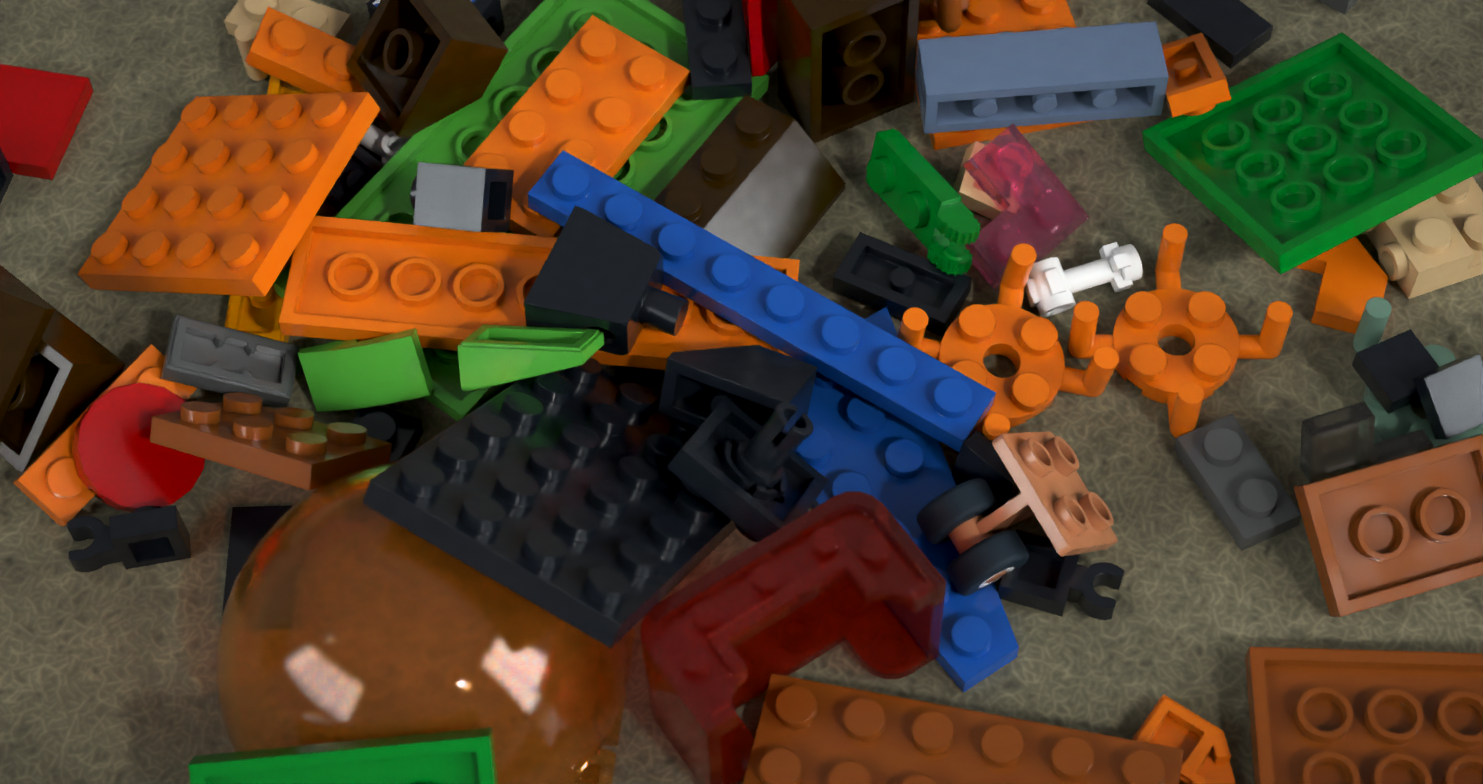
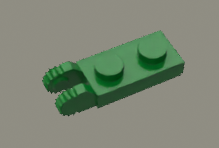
M889 129L876 132L871 158L866 168L865 181L928 249L927 258L932 264L937 265V269L947 273V275L953 274L954 276L958 274L962 276L963 273H967L970 270L973 254L970 253V250L966 249L965 244L970 245L972 242H976V239L979 237L981 223H978V219L974 218V214L961 202L962 197L899 130Z

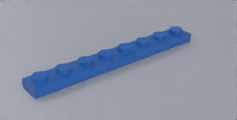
M564 150L528 192V207L562 227L565 226L574 207L578 206L658 249L663 255L664 285L790 355L792 358L817 366V372L958 452L961 449L962 443L976 431L993 405L996 392Z

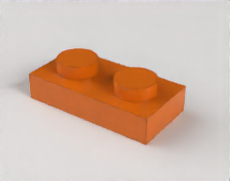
M1202 32L1162 45L1169 75L1164 100L1172 118L1183 114L1186 116L1201 115L1212 110L1216 104L1231 100L1227 79Z

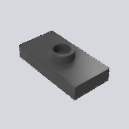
M176 315L171 325L161 379L221 394L233 392L254 394L263 399L262 404L280 408L287 407L291 399L300 346Z

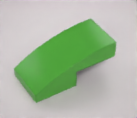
M416 328L360 342L358 339L338 340L300 349L298 352L317 412L352 410L430 396L434 389Z

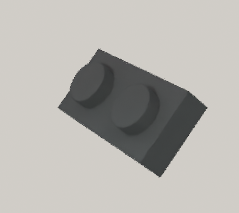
M1233 414L1176 438L1174 451L1241 551L1298 526L1301 512Z

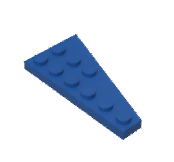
M887 306L865 319L897 337V332ZM817 372L807 414L814 427L813 433L795 451L798 456L829 480L812 507L964 693L1017 658L1019 646L995 584L992 583L968 596L960 595L947 574L948 565L959 556L958 551L951 540L941 544H931L917 523V515L924 506L956 486L941 445L937 439Z

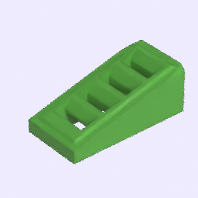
M483 324L457 346L462 391H476L583 365L604 345V332H599L598 329Z

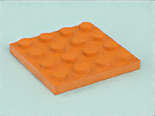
M369 92L196 96L183 109L181 120L167 141L154 152L151 159L152 163L137 186L124 197L121 204L122 208L106 232L93 243L91 254L78 272V275L90 288L95 290L265 297L376 118L380 107Z

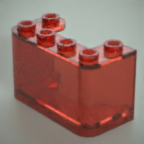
M860 491L844 492L836 495L659 602L645 615L641 624V644L650 710L655 722L700 784H741L744 781L754 739L749 729L737 715L735 709L767 690L771 673L789 676L844 641L862 666L872 675L883 679H900L911 675L938 657L946 580L887 508L874 496Z

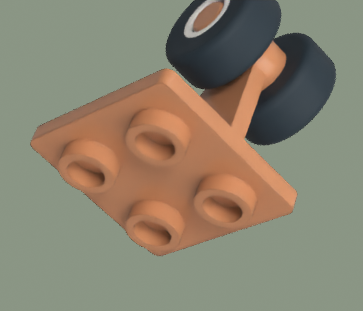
M1050 431L1003 433L992 441L993 447L1021 492L997 509L998 500L988 483L984 479L977 478L961 483L942 493L924 506L916 518L922 532L931 544H941L951 540L958 551L959 556L948 565L947 574L958 593L962 596L971 595L992 583L1000 582L1006 572L1008 573L1018 567L1020 568L1026 563L1029 558V552L1019 535L1014 530L1005 529L1033 515L1036 516L1055 550L1062 557L1105 550L1118 542L1115 533L1110 527L1113 525L1114 520L1108 506L1096 493L1088 491L1076 471L1079 469V461L1075 452L1063 438L1055 436Z

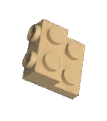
M1473 177L1361 233L1367 234L1376 248L1380 267L1388 276V279L1391 281L1396 280L1408 299L1483 274V191Z

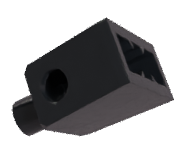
M575 206L524 301L526 326L598 329L599 332H604V345L598 351L622 356L631 352L644 325L676 336L684 323L689 301L661 290L663 286V255L658 249L593 213Z

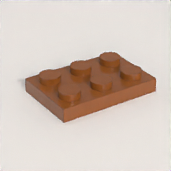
M226 393L223 395V401L216 403L184 402L181 404L180 411L152 416L150 442L308 491L389 468L392 443L366 436L367 429L365 427L344 422L330 424L314 421V413L306 409L294 407L273 409L262 406L263 399L254 394Z
M1483 434L1473 435L1293 487L1331 617H1342L1483 575Z

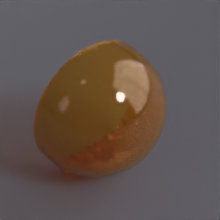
M398 461L379 463L345 474L316 489L280 517L250 552L234 581L222 616L217 642L216 683L219 705L229 740L235 752L492 727L498 784L613 783L617 755L613 751L601 748L603 745L617 746L619 744L626 697L625 683L628 682L635 630L632 628L612 648H609L362 504L370 480Z

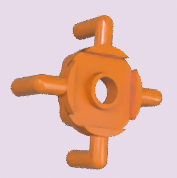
M1172 223L1165 226L1161 237L1155 265L1156 290L1149 292L1140 291L1129 296L1125 302V307L1116 319L1113 334H1095L1099 317L1098 306L1090 301L1077 303L1073 311L1068 351L1074 358L1091 359L1095 350L1101 346L1114 348L1119 355V362L1115 368L1125 382L1127 378L1131 383L1140 388L1142 395L1153 401L1167 404L1169 429L1171 434L1177 438L1195 430L1203 400L1213 395L1216 389L1229 380L1234 372L1237 359H1274L1281 353L1293 310L1289 304L1283 301L1272 302L1267 308L1260 334H1238L1232 318L1226 312L1224 301L1218 295L1208 291L1197 293L1181 288L1180 267L1188 232L1184 226ZM1168 336L1184 339L1192 350L1185 355H1171L1160 348L1158 341Z
M1025 243L1017 244L1011 251L1001 278L997 304H973L967 306L947 328L942 341L923 338L928 324V315L924 310L912 307L904 312L897 334L899 339L996 392L992 407L977 428L979 432L983 433L991 441L1003 433H1008L1010 427L1023 424L1028 419L1044 411L1052 404L1058 391L1087 397L1100 396L1104 392L1119 362V355L1114 348L1101 346L1095 350L1086 370L1065 366L1063 350L1058 341V331L1055 325L1047 318L1036 316L1022 309L1025 285L1037 257L1035 249ZM994 354L1003 355L1013 362L1016 374L1007 378L996 377L985 368L983 359Z

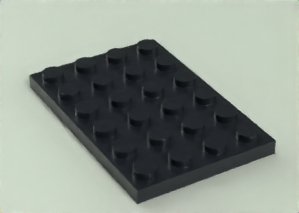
M591 357L583 365L519 380L372 478L362 503L609 648H612L737 528L730 518L709 501L691 494L684 487L681 479L667 468L681 448L698 430V427L659 413L660 401L656 399L655 394L650 389L637 383L623 381L602 369L600 363Z

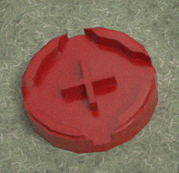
M134 383L115 387L94 401L83 414L75 428L72 449L78 476L86 487L92 489L97 496L104 499L102 502L116 510L132 512L143 506L168 507L191 491L204 470L205 459L150 442L152 416L180 411L181 404L186 402V400L165 387Z

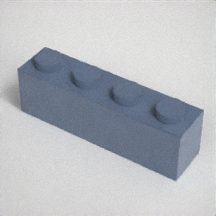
M1156 21L1141 23L1124 22L1115 25L1076 28L1061 27L1050 30L1000 32L997 34L960 37L944 36L918 40L916 84L924 134L1157 116L1162 113L1169 78Z

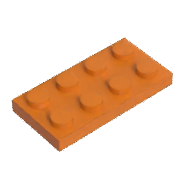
M592 15L463 165L514 170L509 230L515 234L558 238L563 227L529 208L528 192L563 150L613 178L690 85V70Z

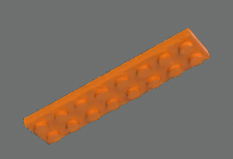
M315 216L293 252L279 318L282 335L343 341L358 339L360 342L416 328L422 348L458 351L457 346L483 324L526 326L524 301L558 238L501 232H474L413 224ZM751 255L798 281L800 260ZM664 284L661 289L662 291L689 301L684 323L676 336L644 325L630 353L621 356L597 351L591 356V358L604 365L665 370L667 358L673 352L760 345L791 357Z

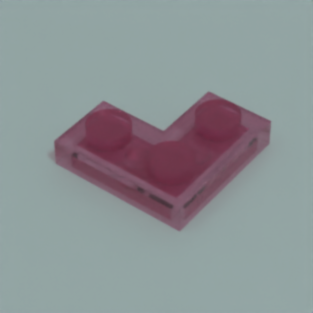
M1013 123L963 164L964 168L1001 210L997 216L980 229L979 237L975 243L965 244L966 249L970 250V253L973 254L972 263L998 293L1001 278L1014 246L1021 243L1031 245L1037 254L1035 263L1039 262L1089 218L1088 214Z

